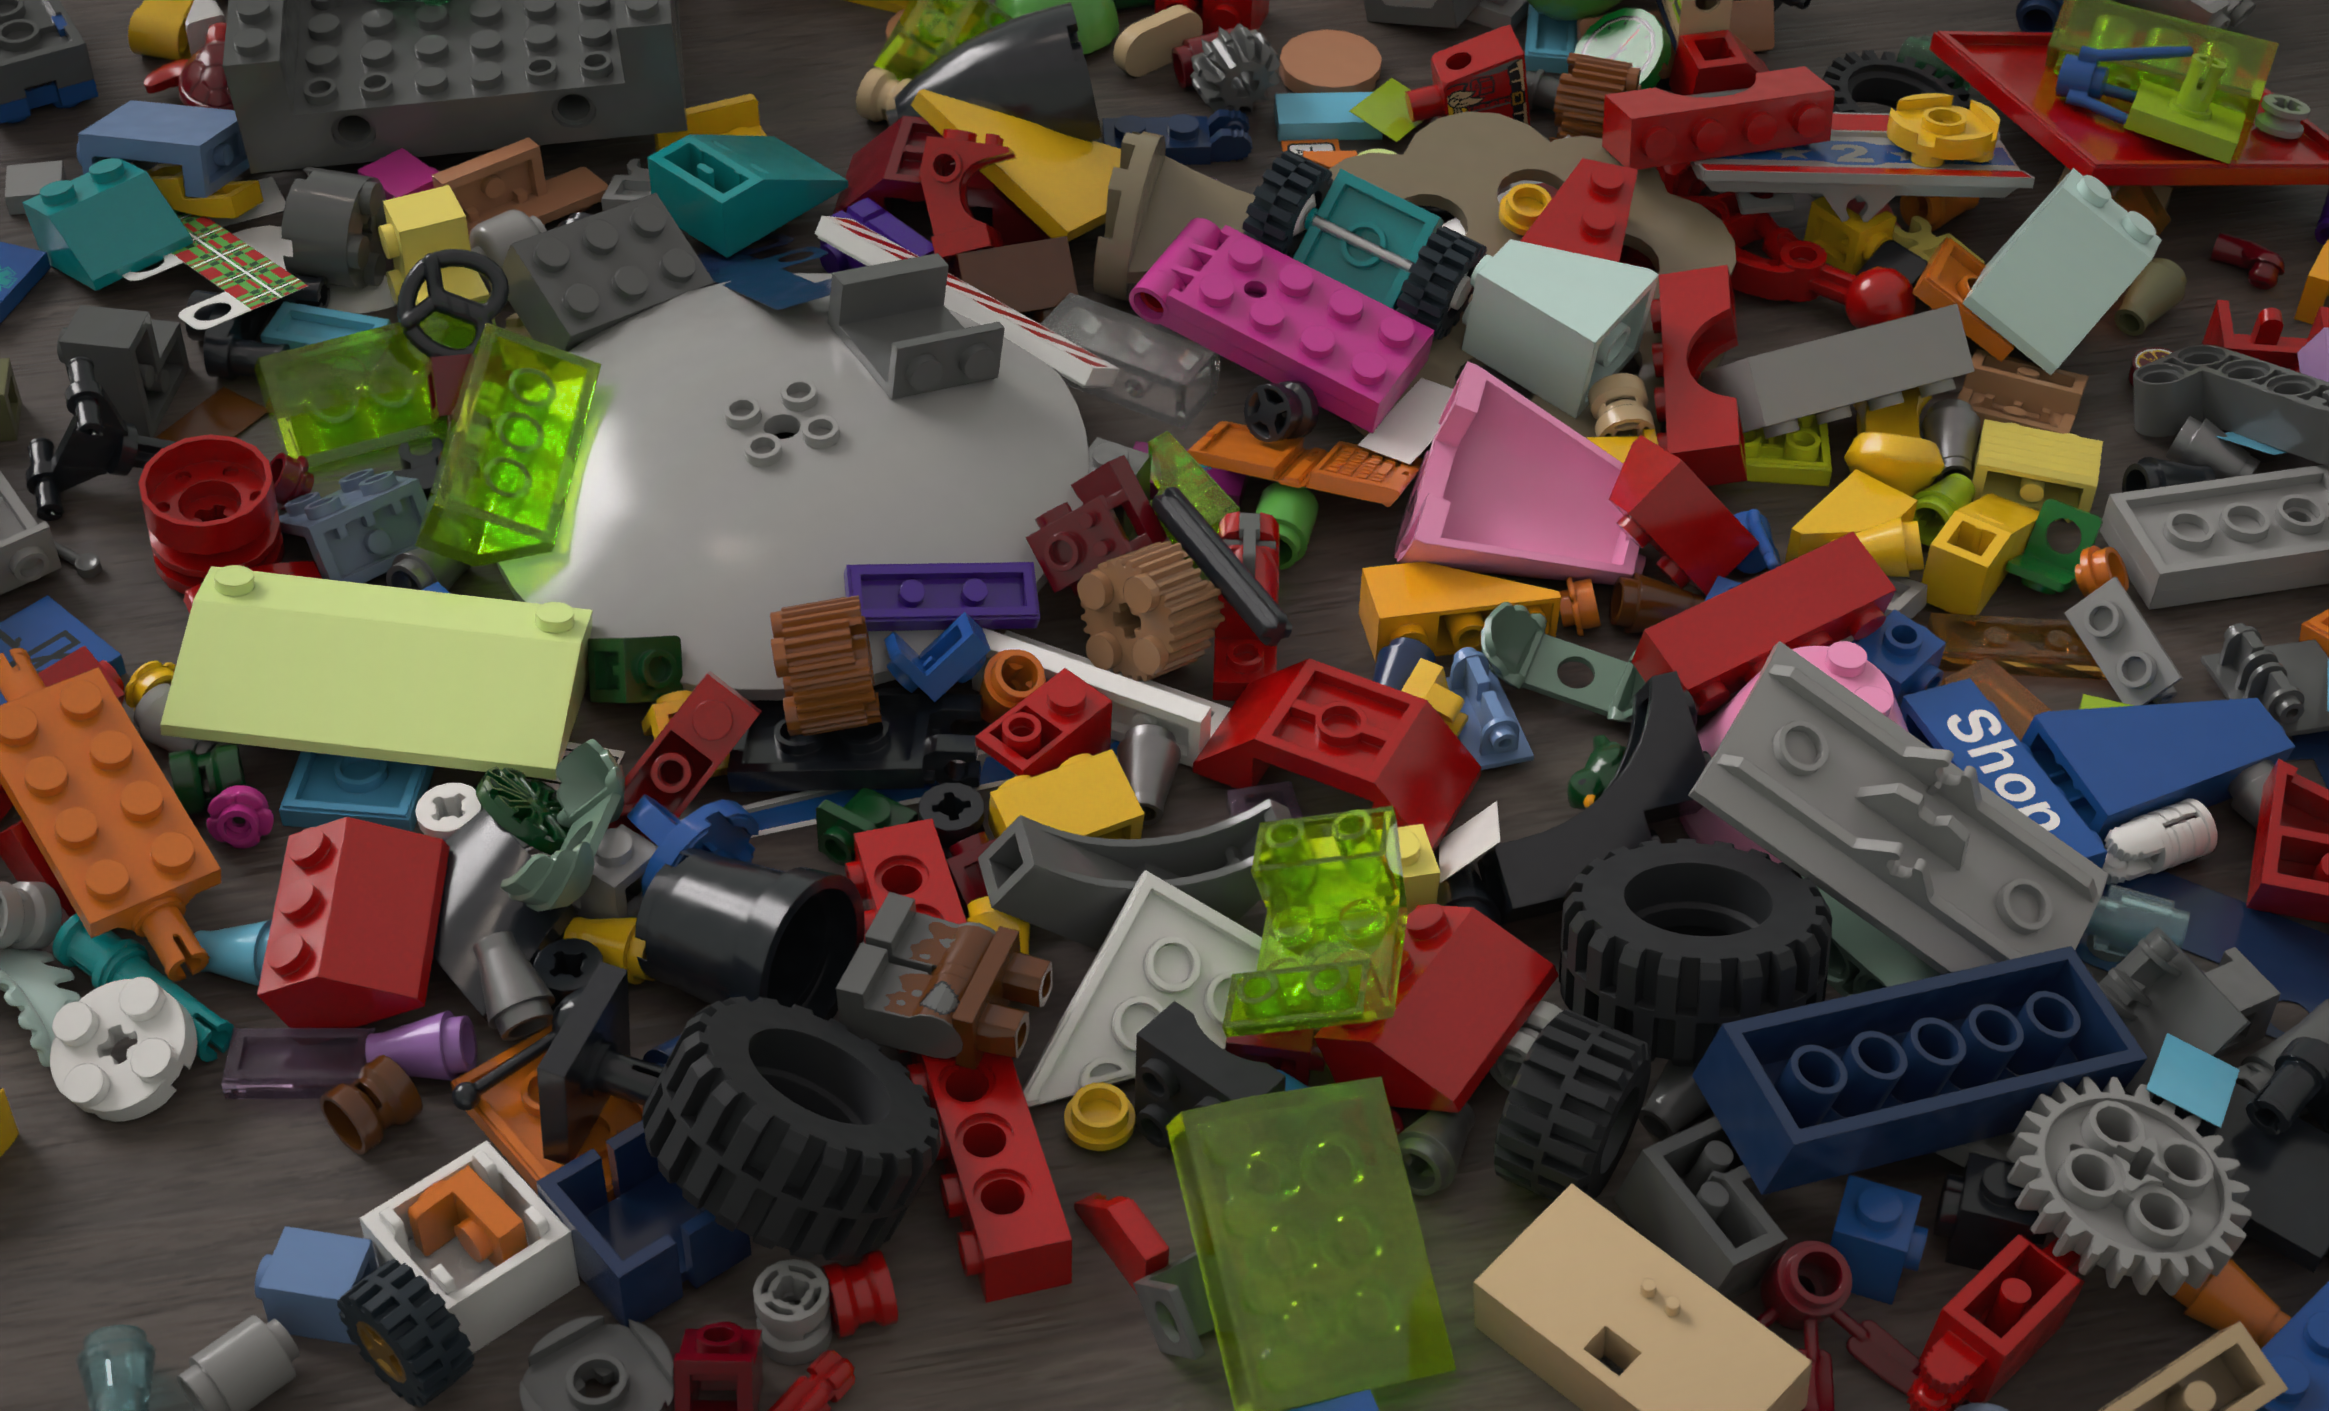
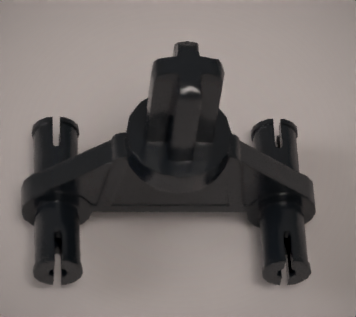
M75 357L69 361L70 365H67L70 385L65 391V399L68 411L74 416L55 454L54 444L47 438L33 439L29 442L30 446H27L31 466L25 473L28 491L35 495L37 516L44 521H55L62 517L61 513H64L61 502V492L99 475L109 473L127 476L133 467L144 469L145 464L162 448L175 443V441L138 435L136 426L121 418L103 386L96 382L94 363L87 357Z

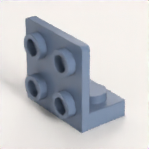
M373 468L360 470L339 480L340 490L322 498L319 492H312L290 500L284 505L287 513L279 516L281 533L305 537L322 579L365 583L387 573L397 555L443 540L419 479L395 476L393 471L375 474Z

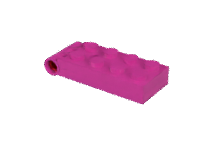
M1194 218L1185 226L1129 294L1131 307L1145 321L1152 324H1161L1273 383L1278 384L1293 380L1303 382L1313 390L1318 406L1372 434L1428 361L1435 330L1228 225H1225L1221 230L1216 224L1204 218Z

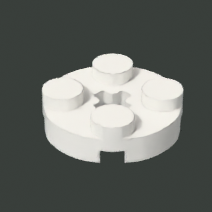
M137 977L113 981L89 992L79 1002L66 1004L56 1013L52 1022L55 1038L51 1046L50 1067L53 1080L59 1091L84 1112L96 1114L101 1119L113 1122L137 1119L161 1107L177 1091L171 1084L180 1075L183 1065L190 1070L197 1050L195 1024L188 1010L151 978ZM125 1037L130 1039L137 1038V1044L127 1049V1060L118 1063L117 1060L110 1056L113 1047Z

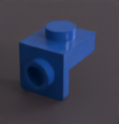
M966 612L959 616L929 644L920 655L894 631L884 639L891 659L886 666L893 677L911 693L919 687L934 702L956 682L962 684L973 678L983 667L986 661V654L991 650L983 629Z

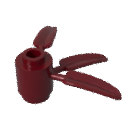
M1804 1241L1794 1245L1767 1269L1761 1282V1298L1766 1310L1756 1318L1766 1328L1776 1321L1790 1329L1804 1330L1805 1349H1797V1351L1811 1360L1812 1366L1807 1404L1802 1411H1835L1832 1358L1827 1351L1819 1349L1818 1325L1828 1317L1851 1335L1846 1342V1349L1849 1354L1883 1381L1907 1395L1914 1379H1918L1921 1371L1919 1369L1921 1365L1918 1362L1919 1359L1876 1322L1864 1320L1859 1324L1841 1309L1851 1293V1270L1846 1259L1838 1250L1819 1241Z

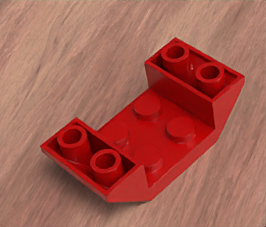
M1310 658L1248 683L1193 762V773L1250 794L1272 764L1373 802L1370 831L1423 824L1433 853L1481 777L1482 769L1428 700Z

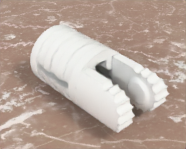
M2185 799L2176 804H2171L2162 809L2135 817L2129 822L2120 825V827H2114L2113 830L2110 829L2104 840L2106 842L2105 847L2108 848L2106 849L2107 855L2102 868L2109 874L2106 884L2124 883L2125 880L2130 881L2149 873L2156 874L2167 868H2172L2212 853L2217 845L2218 834L2215 821L2209 810L2198 800ZM2193 816H2196V817H2197V818H2192V819L2186 820L2187 818H2190V817H2193Z

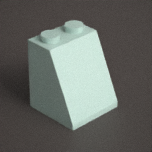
M2073 168L1990 259L1962 304L2049 375H2052L2148 265L2162 239L2156 235L2154 226L2146 217L2135 211L2127 212L2111 199L2109 189L2100 180L2091 175L2083 176Z
M1510 239L1493 257L1489 254L1485 255L1472 273L1470 285L1474 287L1472 300L1462 318V323L1466 325L1461 350L1576 419L1589 405L1587 396L1593 384L1603 377L1618 374L1639 351L1659 274L1649 268Z

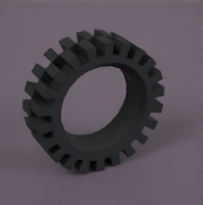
M1863 50L1861 57L1855 51L1846 53L1844 59L1838 57L1833 60L1832 65L1828 66L1822 79L1835 89L1833 112L1865 113L1856 104L1859 102L1876 103L1896 109L1898 100L1903 97L1924 93L1954 95L1952 105L1969 109L1971 101H1967L1970 93L1964 87L1952 89L1956 80L1948 74L1938 79L1935 77L1938 68L1928 63L1923 70L1914 66L1917 59L1905 56L1903 63L1896 62L1895 53L1888 51L1883 52L1881 59L1877 57L1874 50Z

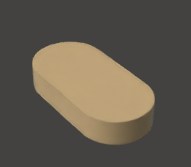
M1174 5L1128 26L1115 43L1113 52L1115 64L1129 75L1140 77L1171 63L1173 48L1182 46V42L1185 39L1201 36L1203 28L1201 17L1184 5Z

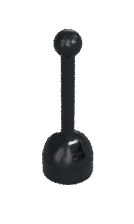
M585 987L578 988L556 1006L551 1020L552 1032L476 1082H462L458 1084L452 1092L453 1104L458 1109L464 1111L474 1109L479 1104L483 1093L546 1053Z

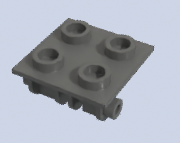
M2237 623L2225 631V641L2221 653L2201 656L2200 661L2227 700L2258 698L2274 720L2283 727L2287 736L2329 731V712L2327 711V660L2329 657L2316 640L2265 647L2261 642V634L2255 627Z
M2156 926L2145 938H2142L2138 945L2116 967H2112L2108 971L2106 977L2097 982L2148 1057L2124 1089L2134 1095L2140 1084L2148 1085L2167 1033L2216 1057L2251 1023L2159 926ZM2149 1091L2150 1100H2151L2152 1097H2153L2155 1094H2153V1093H2151V1092Z

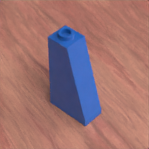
M2258 698L2046 711L2034 716L2021 740L2030 748L2034 759L2051 781L2065 792L2070 805L2089 829L2094 830L2100 836L2104 846L2106 844L2104 840L2110 829L2113 830L2114 827H2120V825L2129 822L2135 817L2162 809L2171 804H2176L2185 799L2198 800L2207 808L2233 798L2228 792V786L2241 772L2264 760H2271L2274 765L2278 759L2286 762L2295 748L2283 727L2274 720Z

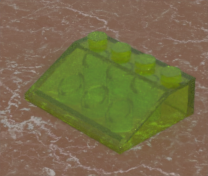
M1382 1077L1255 1095L1182 1111L1166 1125L1235 1411H1287L1368 1389L1372 1391L1457 1370Z

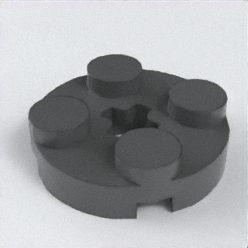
M585 1316L571 1320L556 1327L542 1337L528 1356L529 1368L523 1376V1382L520 1379L519 1396L522 1411H675L674 1365L672 1356L659 1335L642 1323L628 1319V1328L619 1324L605 1325L604 1316ZM596 1378L603 1385L614 1380L618 1383L611 1389L612 1392L600 1398L585 1397L584 1383L590 1379Z

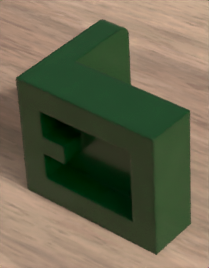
M671 635L588 639L590 702L656 701L657 698L668 693L683 691V685L680 683L683 676L680 637Z
M862 788L844 807L825 799L816 808L818 851L824 853L836 864L845 866V863L855 861L854 833L918 821V812L870 788Z

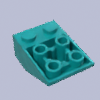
M688 134L647 157L651 194L657 193L681 230L726 258L849 187L847 179L775 136Z

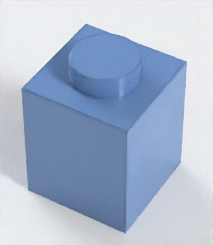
M285 1226L273 1255L266 1254L262 1258L255 1278V1295L258 1299H262L268 1322L272 1319L278 1320L290 1335L357 1345L351 1341L346 1332L349 1328L341 1322L339 1316L341 1310L337 1307V1301L348 1290L378 1268L372 1240Z

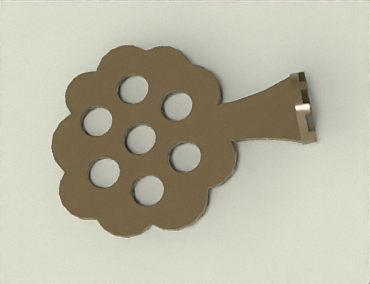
M1467 111L1438 118L1415 133L1404 154L1366 153L1346 158L1329 170L1332 171L1333 175L1331 178L1333 182L1341 168L1417 206H1435L1450 212L1461 222L1465 230V236L1486 246L1487 251L1485 254L1493 257L1510 239L1520 241L1523 238V235L1508 230L1499 218L1500 204L1498 202V194L1511 183L1527 180L1540 181L1559 190L1582 158L1619 166L1623 165L1602 147L1601 138L1577 136L1555 139L1550 142L1530 125L1498 113ZM1145 131L1142 133L1126 132L1121 145L1120 168L1113 167L1108 186L1105 237L1098 236L1093 278L1094 293L1129 301L1131 290L1185 226L1194 218L1207 219L1216 224L1221 230L1225 225H1228L1243 233L1245 231L1242 229L1243 221L1249 216L1246 210L1248 205L1254 202L1256 196L1230 187L1165 156L1166 141L1163 135ZM1656 168L1638 169L1623 245L1636 249L1649 258L1656 269V273L1659 275L1728 265L1731 278L1736 265L1735 241L1723 221L1701 204L1669 194ZM1659 277L1653 299L1660 298ZM1471 294V296H1470V298H1469V300H1468L1469 303H1470L1471 300H1472L1473 294ZM1649 310L1639 351L1633 357L1639 365L1638 377L1643 380L1648 396L1646 409L1652 414L1657 434L1660 433L1663 422H1658L1654 388L1664 387V377H1656L1652 356V343L1662 342V333L1654 334ZM1463 311L1460 314V321L1457 325H1452L1450 334L1446 337L1444 336L1442 340L1436 339L1432 342L1428 361L1395 405L1421 378L1454 389L1455 383L1467 361L1480 367L1488 366L1461 350L1466 325L1462 323ZM1725 352L1713 359L1704 368L1702 373L1718 368L1724 359ZM1700 374L1697 383L1704 387L1703 378ZM1531 392V401L1583 437H1597L1595 432L1597 419L1593 417L1589 405L1575 419ZM1351 423L1365 437L1370 433ZM1432 442L1420 455H1425L1426 451L1431 449Z

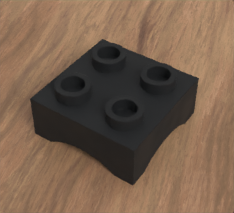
M1174 1001L1136 1034L1135 1126L1139 1128L1149 1142L1158 1147L1168 1148L1192 1165L1203 1180L1214 1186H1222L1243 1201L1279 1168L1280 1151L1276 1149L1273 1142V1127L1279 1104L1285 1093L1286 1076L1267 1063L1250 1061L1219 1047L1202 1031L1197 1024L1194 1014Z

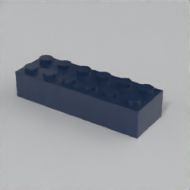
M2068 946L1724 1023L1721 1025L1692 1077L1761 1195L2012 1133L2017 1128L2026 1111H2030L2038 1096L2044 1094L2051 1097L2059 1083L2064 1082L2075 1091L2082 1078L2089 1077L2102 1092L2111 1077H2115L2119 1080L2124 1090L2148 1057L2074 948Z

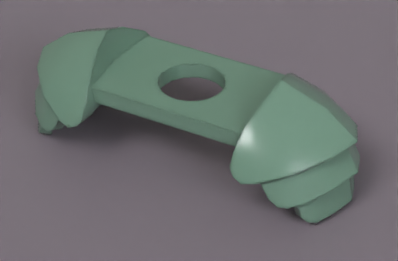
M1509 602L1501 603L1485 619V626L1481 630L1482 653L1488 659L1491 672L1508 685L1518 689L1523 687L1607 716V720L1623 723L1632 722L1633 696L1646 683L1631 662L1635 651L1632 653L1629 661L1626 662L1545 634L1547 624L1545 616L1541 613L1530 614L1523 605L1513 606ZM1567 662H1580L1591 669L1594 679L1591 684L1584 688H1571L1560 681L1557 671L1560 666Z
M590 739L575 748L558 764L556 769L557 777L561 781L556 796L563 808L556 816L557 822L561 826L570 828L561 849L556 851L551 857L544 854L534 855L515 875L502 880L500 889L507 892L512 900L525 903L527 907L537 912L567 907L585 894L593 875L594 856L608 825L618 820L623 812L625 778L622 765H618L610 751L604 749L594 739Z

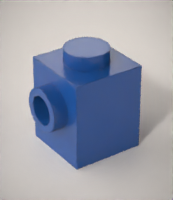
M1848 1176L1830 1246L1843 1255L1850 1267L1852 1274L1851 1293L1892 1305L1903 1268L1918 1271L1929 1230L1928 1228L1915 1225L1922 1195L1856 1176Z

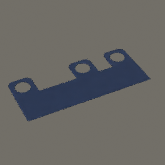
M2165 871L2156 874L2149 873L2130 881L2125 880L2124 883L2105 884L2101 899L2075 950L2082 962L2108 972L2121 961L2109 962L2093 955L2087 946V938L2092 932L2097 930L2117 932L2128 941L2132 951L2142 938H2145L2156 926H2159L2180 949L2218 964L2221 962L2224 951L2236 947L2281 993L2278 1001L2297 1003L2311 1013L2319 1004L2329 998L2328 934L2274 913L2246 908L2247 903ZM2270 1022L2265 1035L2277 1039L2285 1032L2277 1029Z

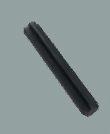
M1167 487L1162 495H1155L1152 500V508L1156 511L1158 519L1178 543H1181L1183 549L1217 589H1221L1224 598L1264 645L1272 647L1277 646L1281 639L1289 638L1292 633V624L1288 621L1287 614L1181 490L1175 487Z

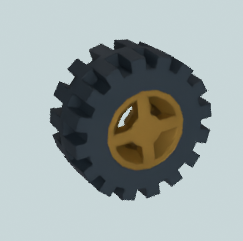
M395 1259L387 1261L363 1278L337 1301V1307L341 1310L339 1312L341 1322L349 1328L346 1332L351 1341L359 1346L361 1350L359 1353L366 1363H371L375 1368V1374L382 1382L387 1381L390 1384L391 1390L399 1398L404 1396L406 1402L412 1406L416 1404L419 1408L425 1406L474 1366L472 1364L475 1360L474 1353L468 1348L471 1346L467 1335L459 1330L458 1327L461 1324L455 1314L448 1312L444 1306L446 1302L439 1293L434 1294L430 1290L429 1282L421 1275L416 1277L413 1269L405 1263L401 1265Z

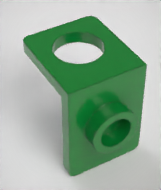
M2052 498L2045 500L2024 553L2009 560L2005 570L2022 577L2020 582L2033 590L2051 595L2055 594L2056 591L2064 592L2077 584L2075 566L2080 563L2081 551L2094 546L2103 524L2102 518ZM2057 519H2069L2076 523L2081 531V542L2078 548L2071 553L2057 552L2048 543V528Z

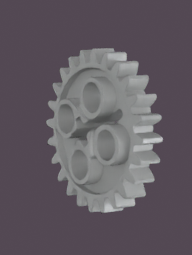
M2083 1077L2075 1091L2064 1082H2061L2057 1085L2051 1097L2044 1094L2039 1095L2030 1111H2026L2013 1133L2015 1140L2006 1155L2008 1159L2015 1163L2007 1176V1181L2024 1188L2015 1202L2016 1207L2023 1210L2038 1211L2039 1213L2038 1218L2030 1229L2033 1234L2053 1232L2059 1238L2052 1251L2056 1257L2065 1255L2072 1250L2081 1256L2079 1273L2085 1276L2096 1265L2105 1268L2108 1285L2114 1289L2123 1276L2126 1275L2131 1276L2140 1295H2146L2156 1280L2169 1295H2175L2184 1281L2193 1288L2198 1289L2209 1274L2217 1277L2245 1239L2247 1234L2242 1228L2252 1214L2251 1210L2241 1205V1202L2250 1191L2249 1186L2230 1180L2240 1166L2239 1161L2231 1158H2218L2215 1153L2224 1141L2221 1135L2202 1137L2196 1131L2202 1118L2190 1115L2182 1120L2174 1114L2175 1104L2164 1100L2160 1105L2150 1102V1094L2146 1090L2147 1085L2140 1084L2133 1096L2126 1095L2121 1083L2115 1077H2111L2102 1092L2089 1077Z

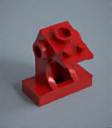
M944 129L943 138L927 136L919 176L934 236L931 237L934 253H938L946 263L959 253L1004 246L1000 232L987 223H982L973 217L967 199V189L971 179L979 170L993 164L1016 159L1015 153L1009 147L1003 146L1004 139L1000 138V135L986 133L985 144L976 143V133L956 129ZM955 162L954 172L949 176H945L947 166Z

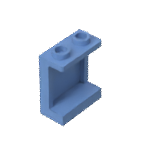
M130 100L78 133L79 140L76 153L78 162L83 169V175L89 172L90 166L94 163L109 158H121L129 163L137 160L182 165L186 197L206 198L250 168L235 110Z

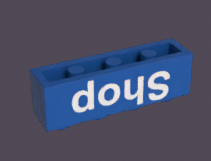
M1971 678L1903 696L1900 711L1910 734L1930 748L1953 752L1954 757L1951 763L1963 771L1966 766L1974 767L1977 772L1978 781L2095 865L2101 869L2103 868L2107 850L2104 848L2100 836L2094 830L2089 829L2070 805L2065 792L2051 781L2034 759L2030 748L2025 743L2020 742L2001 718L1997 706L1992 701L1986 699Z

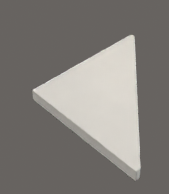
M1145 870L1136 882L1022 1089L1028 1108L1072 1097L1080 1088L1091 1083L1101 1082L1115 1085L1135 1079L1136 1034L1174 1001L1192 1012L1197 1024L1207 1037L1225 1050L1229 1021L1267 1024L1274 1027L1300 1030L1303 1002L1307 1001L1318 1003L1316 1029L1325 1024L1335 1011L1336 1006L1347 996L1351 989Z

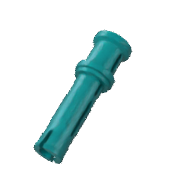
M77 913L72 915L61 926L52 945L54 957L61 964L70 968L77 966L92 978V985L95 989L104 984L123 979L151 978L180 1002L190 1013L197 1033V1057L206 1062L218 1058L217 1053L207 1046L208 1042L222 1053L229 1048L235 1036L233 1024L219 1017L150 964L148 952L141 943L131 938L122 939L112 930L91 939Z

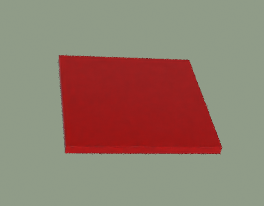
M1938 31L1933 34L1929 50L2068 169L2072 170L2074 168L2083 176L2091 175L2100 180L2105 186L2329 185V135L2308 119L2300 121L2304 131L2301 137L2296 139L2276 137L2256 127L2254 123L2256 116L2259 113L2265 112V109L2261 106L2263 97L2273 93L2196 35ZM2082 46L2097 49L2190 46L2193 48V54L2208 55L2206 65L2200 77L2201 82L2205 80L2214 58L2227 64V68L2222 74L2211 102L2246 114L2240 138L2230 164L2123 128L2124 125L2086 108L2066 104L2065 97L2056 96L2057 80L2066 54L2079 56ZM2192 56L2170 59L2100 61V66L2109 68L2107 84L2138 91L2142 79L2180 91L2190 67ZM2105 95L2101 99H2096L2129 114L2133 104L2132 102Z

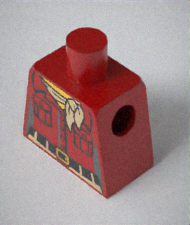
M1511 25L1499 27L1436 52L1430 59L1433 85L1405 92L1406 105L1412 123L1468 111L1498 113L1530 125L1525 56Z

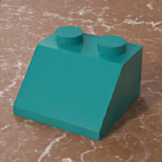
M109 158L98 161L90 166L88 173L71 181L60 180L49 183L40 189L39 195L22 202L40 251L47 252L50 266L95 291L124 278L122 275L142 270L163 260L164 256L193 243L191 235L147 171L121 158Z

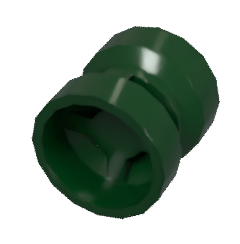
M216 744L211 752L196 754L190 749L169 753L174 792L188 815L202 813L211 800L226 788L235 785L246 786L238 744ZM202 766L206 768L210 792L205 790Z

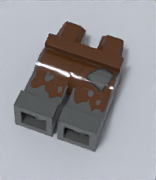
M889 892L865 935V943H861L836 987L840 1023L848 1026L847 1031L862 1040L867 1037L875 1044L935 1058L947 1059L955 1057L956 1065L973 1070L977 1069L985 1052L1018 1059L1027 1041L1030 1029L1029 1012L1011 1008L1008 1005L1012 1000L1039 1008L1044 1007L1053 987L1052 962L1021 953L1020 936L1017 930L999 926L998 930L995 931L981 923L966 922L956 924L916 912L915 899Z

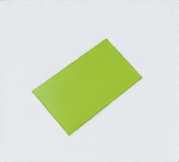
M1393 78L1389 79L1350 110L1351 113L1396 143L1424 121L1412 123L1405 99V92L1410 91V89Z

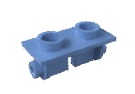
M1472 647L1458 650L1453 657L1454 662L1451 666V675L1446 678L1449 690L1464 699L1465 703L1460 712L1468 715L1469 718L1458 739L1482 767L1481 770L1534 760V754L1500 681L1489 669L1486 655Z

